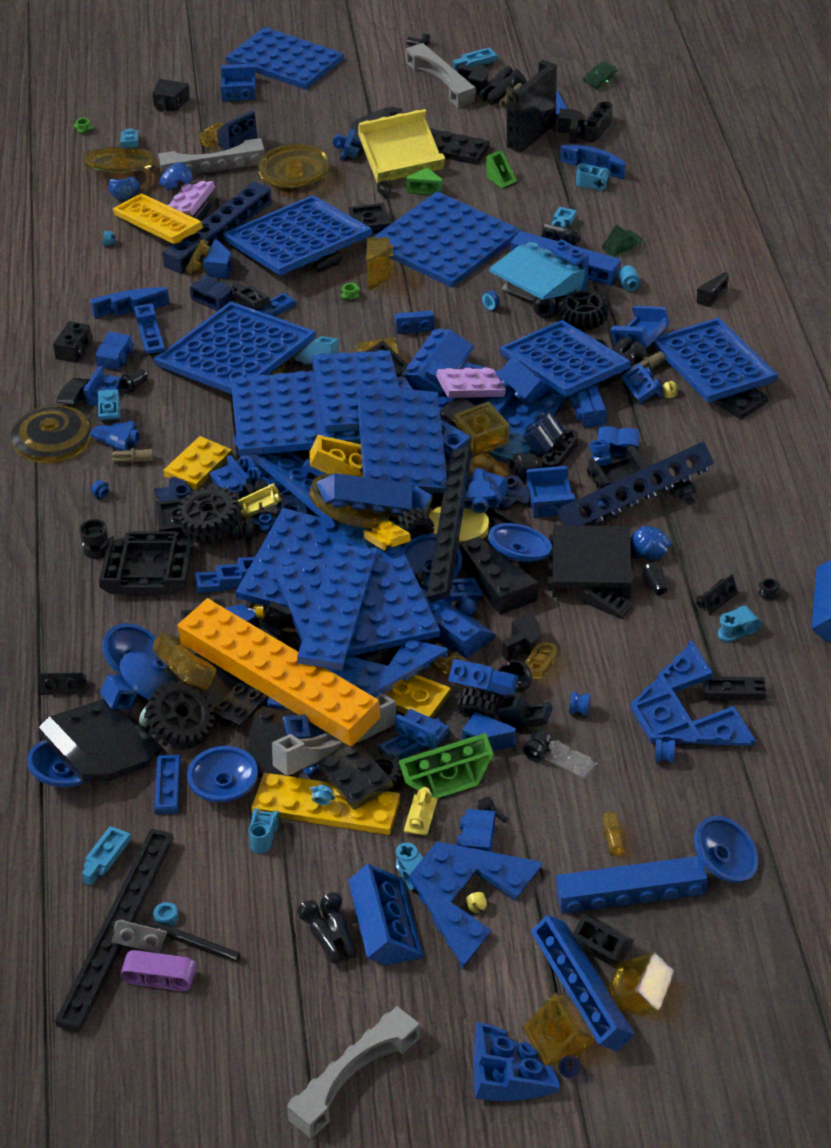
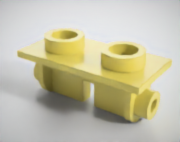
M273 483L239 499L238 503L243 509L241 510L243 517L250 518L252 515L261 512V508L267 509L278 505L283 495Z
M423 787L418 791L417 795H414L404 832L428 835L438 800L432 797L429 788Z

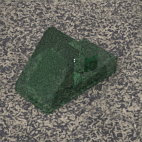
M616 225L603 243L602 249L612 257H615L642 244V237L632 230L626 231L619 225Z

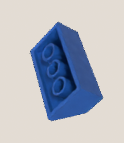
M450 329L433 330L403 371L401 377L404 376L414 390L442 394L444 389L441 384L425 377L426 371L434 360L453 369H460L474 349V346Z
M337 473L317 482V487L325 503H331L333 507L352 506L354 510H365V508L372 509V512L375 513L390 511L392 515H404V511L412 508V484Z
M831 560L818 566L816 569L812 617L814 633L828 642H831Z
M421 588L440 630V637L435 639L458 656L466 660L496 638L494 632L471 616L461 612L451 602H444L442 599L430 603L427 598L428 589Z
M367 863L348 880L367 958L384 965L422 958L424 955L403 878Z

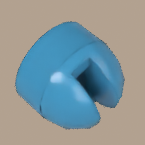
M104 231L103 245H113L116 242L114 240L116 239L115 234L110 231Z

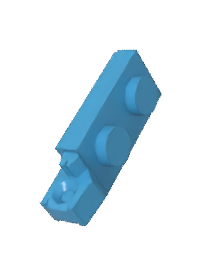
M491 48L461 55L460 59L453 60V69L458 72L460 64L476 67L478 64H490L491 62L498 61V55Z
M109 826L85 858L86 862L82 872L83 883L92 886L99 875L103 876L110 869L131 841L130 833Z

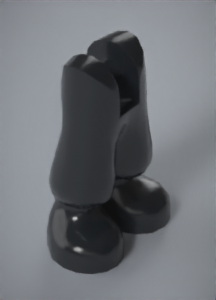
M505 66L478 96L481 100H488L490 104H494L506 96L507 87L514 88L518 83H521L523 86L527 82L526 78L518 69L513 71L512 67Z
M627 337L619 339L616 342V347L611 349L628 359L630 366H633L635 362L643 361L644 357H648L646 349L639 342L635 341L632 344L631 339ZM630 368L624 370L620 374H615L607 378L605 382L608 384L613 383L622 374L630 370Z
M336 892L329 893L321 899L320 909L316 901L313 900L303 902L297 909L299 918L310 924V932L319 942L332 964L339 963L336 947L340 945L347 959L356 956L345 918L341 913H338L342 905V898ZM320 910L326 920L321 919Z

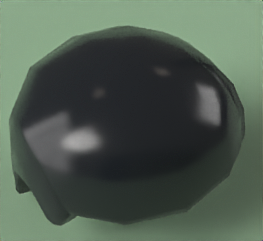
M511 660V662L501 665L498 669L500 672L519 676L515 693H523L532 683V672L526 662Z

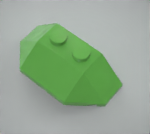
M483 733L401 759L398 762L407 785L417 791L427 787L430 789L432 797L438 799L478 786L494 754L487 734Z

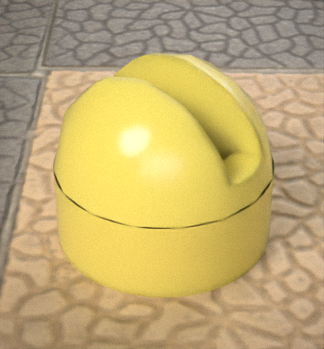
M673 381L665 382L662 395L666 398L676 397L678 395L677 384Z
M483 892L472 893L465 899L468 908L473 913H480L479 909L484 911L487 906Z

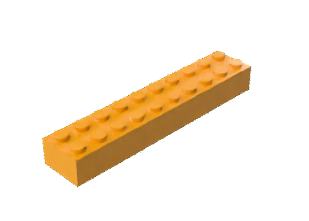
M208 598L177 625L180 642L255 689H258L296 714L306 715L309 722L350 747L381 718L378 699L324 667L298 664L297 656L299 652Z

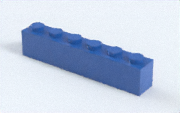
M520 231L510 243V252L519 245H524L528 242H534L538 244V247L549 250V246L558 241ZM576 247L589 255L588 280L612 286L619 276L621 259Z
M699 856L556 875V895L561 914L591 909L599 910L613 906H626L635 903H649L657 900H672L686 896H698L706 894L707 876Z
M547 914L531 930L532 935L600 1046L618 1051L635 1035L576 938L572 936L573 934L566 922Z

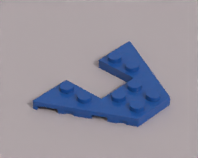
M409 640L400 647L389 666L350 656L346 657L343 670L327 669L371 696L377 697L379 694L393 689V684L400 680L406 681L418 674L420 670L427 669L432 661L441 656L447 657L448 648Z
M692 640L688 642V646L679 655L673 658V662L666 665L657 675V679L631 702L630 709L650 743H656V739H661L663 742L675 740V744L754 746L755 739L734 706L692 722L674 693L712 678L711 669Z
M436 842L411 872L408 880L413 888L418 891L423 905L426 904L434 924L446 938L447 946L452 948L460 962V968L463 969L490 935L491 929L452 903L473 875L476 874L516 901L540 870L543 863Z

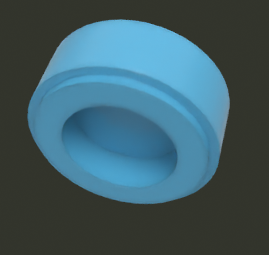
M161 903L153 911L154 920L168 926H173L179 919L178 909L173 903Z

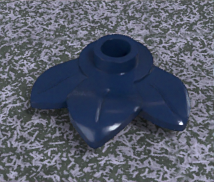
M507 476L505 480L508 492L500 503L502 509L507 511L516 501L527 505L530 501L528 488L522 485V481L518 476Z
M170 477L169 487L154 489V493L159 498V501L182 499L188 494L192 496L190 487L186 485L184 480L177 477Z

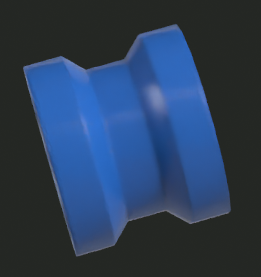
M572 692L569 714L581 713L583 716H588L591 694L579 695L578 692Z
M656 739L655 762L660 763L662 760H665L669 763H674L675 740L663 742L661 739Z

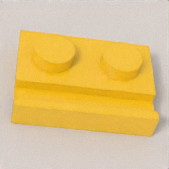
M390 521L379 523V526L372 528L370 532L367 530L363 531L364 539L382 550H386L388 545L395 547L411 541L409 532Z

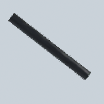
M154 920L150 922L149 927L167 931L166 936L235 962H238L240 959V952Z

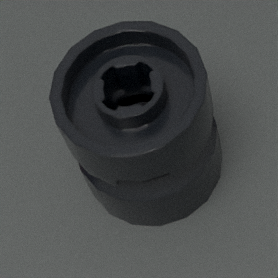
M90 519L80 525L79 532L84 555L91 559L104 557L109 541L106 523L99 519Z

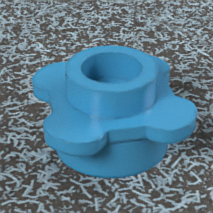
M318 785L317 787L310 788V791L313 792L312 801L317 804L329 805L331 800H335L333 790L328 786Z

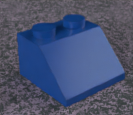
M514 356L498 373L503 378L501 383L508 389L514 388L516 390L514 394L521 401L526 399L532 403L553 390L532 369Z

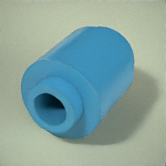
M630 265L621 268L619 278L623 288L626 291L637 290L641 285L637 270Z

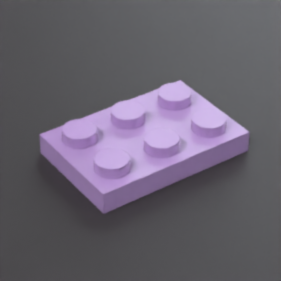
M213 181L185 184L167 206L192 217L214 190L215 185Z
M446 368L437 370L436 377L448 398L505 396L506 389L494 369Z

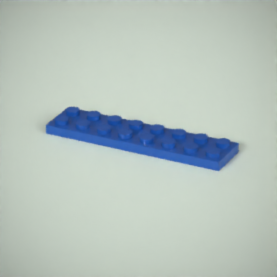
M235 435L233 443L237 446V437ZM295 452L248 455L319 517L325 520L346 523L329 515L319 506L316 500V493L319 489L315 483L322 480V478L311 473L304 480L302 466L305 461ZM326 503L327 507H328L332 512L336 513V512L331 508L330 503ZM337 507V511L347 516L346 518L357 515L356 511L351 507Z
M345 544L333 545L297 656L298 664L343 670L376 560L377 550Z

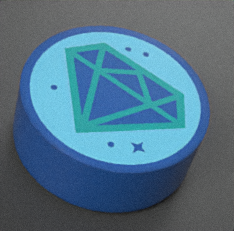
M490 290L482 295V303L486 309L494 310L499 307L500 299L497 293Z

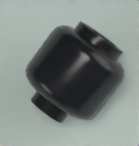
M535 296L533 303L535 313L543 318L553 316L557 311L558 297L542 300Z
M516 453L509 460L510 473L518 476L520 479H527L528 469L541 467L540 461L534 453Z

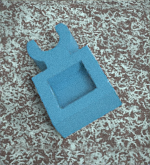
M559 207L553 216L552 225L565 228V225L570 226L576 218V210Z

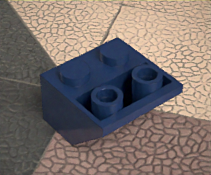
M252 110L221 126L217 130L218 146L228 150L244 143V140L257 139L255 111Z

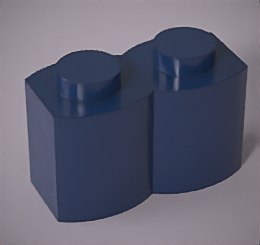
M202 276L189 287L192 300L199 304H205L216 311H219L234 299L233 288L230 285L217 282L210 276Z
M551 410L537 413L534 416L535 420L525 428V433L523 434L524 440L536 456L547 452L564 431V428Z

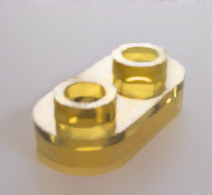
M214 123L199 134L200 144L210 147L218 142L217 130L224 123Z
M201 239L185 271L192 274L193 271L197 272L202 264L199 260L202 255L206 256L210 248L207 245L209 241Z
M541 642L536 645L525 661L531 669L532 678H541L548 672L557 658V647L551 642Z

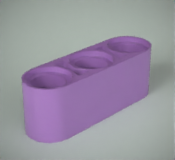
M132 950L126 955L120 977L124 982L133 985L187 991L191 988L197 964L194 960L187 957Z

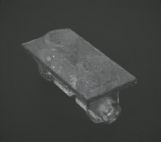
M559 740L551 741L549 745L551 752L545 757V760L582 779H585L597 765V763L591 760L589 755H584L576 750L572 751L570 747L562 744Z

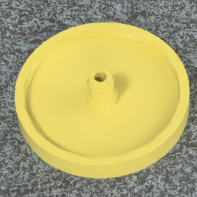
M441 506L434 509L429 515L435 526L433 527L434 533L431 534H437ZM464 508L458 542L459 548L460 543L478 536L482 539L486 537L489 530V520L485 512L476 513L472 509Z

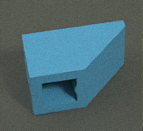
M321 336L295 357V361H301L305 365H312V355L322 353L338 354L339 339Z
M118 389L98 391V418L101 422L121 420Z

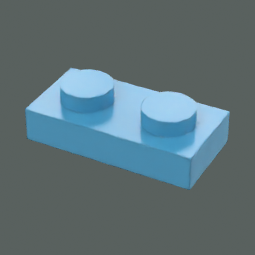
M125 129L121 131V149L137 148L139 144L138 130Z

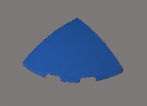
M476 1023L473 1060L475 1099L490 1101L525 1100L559 1092L560 1085L550 1065L544 1066L538 1059L539 1052L526 1041L519 1044L508 1038V1031L486 1023Z

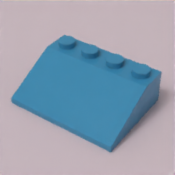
M534 242L519 245L489 269V272L542 300L565 294L568 295L569 292H574L575 289L581 291L585 270L579 268L578 265L565 261L562 257L552 254L548 249L538 247V244Z

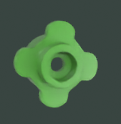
M80 118L73 125L78 133H86L93 129V125H90L87 118Z
M346 283L341 288L343 292L341 298L348 300L359 298L358 292L360 288L356 284Z

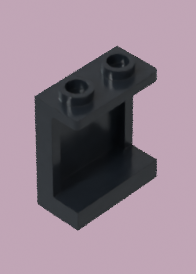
M633 445L626 447V457L612 460L608 465L599 466L594 458H590L587 474L590 479H593L597 490L649 466ZM634 484V490L640 489L638 485Z

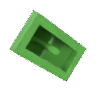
M502 149L486 156L488 179L501 188L517 182Z
M428 168L411 174L406 178L407 193L432 195L436 191L442 193V178Z

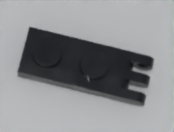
M712 677L703 681L704 699H766V686L763 677Z

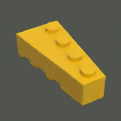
M318 435L310 450V466L329 475L337 473L363 477L361 444Z

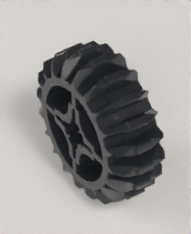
M575 289L574 292L563 295L559 299L557 307L560 321L563 320L576 329L592 330L593 327L598 328L599 325H603L604 321L607 320L609 312L607 298H603V294H598L597 291L591 292L590 289L588 291L583 289L577 291Z

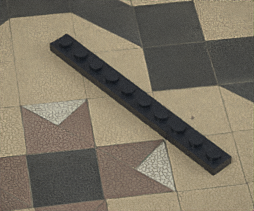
M469 446L450 452L447 485L443 494L427 591V598L430 603L449 598L451 594L472 458V450Z
M150 829L55 1019L56 1027L80 1033L122 947L121 944L111 942L115 932V922L121 919L131 923L134 922L174 840L173 833Z

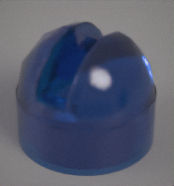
M572 1055L563 1057L558 1064L559 1072L564 1077H574L580 1071L578 1058ZM570 1060L574 1062L571 1072L567 1071Z

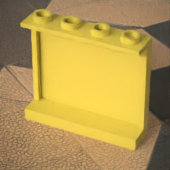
M426 109L359 123L358 135L376 183L382 180L391 181L405 178L425 168L430 169L432 172L444 168L445 157L443 153L439 154L425 118Z

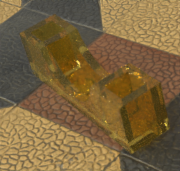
M161 631L159 637L154 641L152 651L177 676L188 684L205 690L208 689L217 671L209 662L190 653V648L180 642V638Z

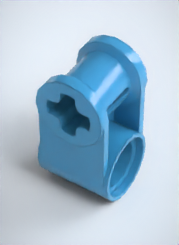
M589 164L577 166V186L602 191L607 187V182L611 178V173L608 169Z
M741 606L736 610L721 615V628L718 630V637L724 642H733L736 639L755 633L761 626V620L747 606Z
M259 808L254 809L249 827L250 848L254 853L263 854L270 850L275 832H277L279 826V811L272 813L260 811Z
M401 843L396 848L398 859L396 860L395 867L404 879L407 887L412 891L415 889L408 878L423 857L414 844Z

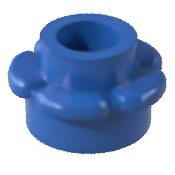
M102 480L94 482L90 491L95 496V499L105 498L109 494L108 482H103Z

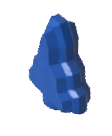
M134 421L116 423L112 426H95L90 432L91 437L100 442L107 443L108 446H112L118 451H129L131 446L138 445L140 439L139 430H136L137 423Z
M478 468L471 475L470 483L467 485L464 508L472 509L476 513H484L488 508H493L500 504L501 497L500 492L495 491L494 484L489 482L485 470Z

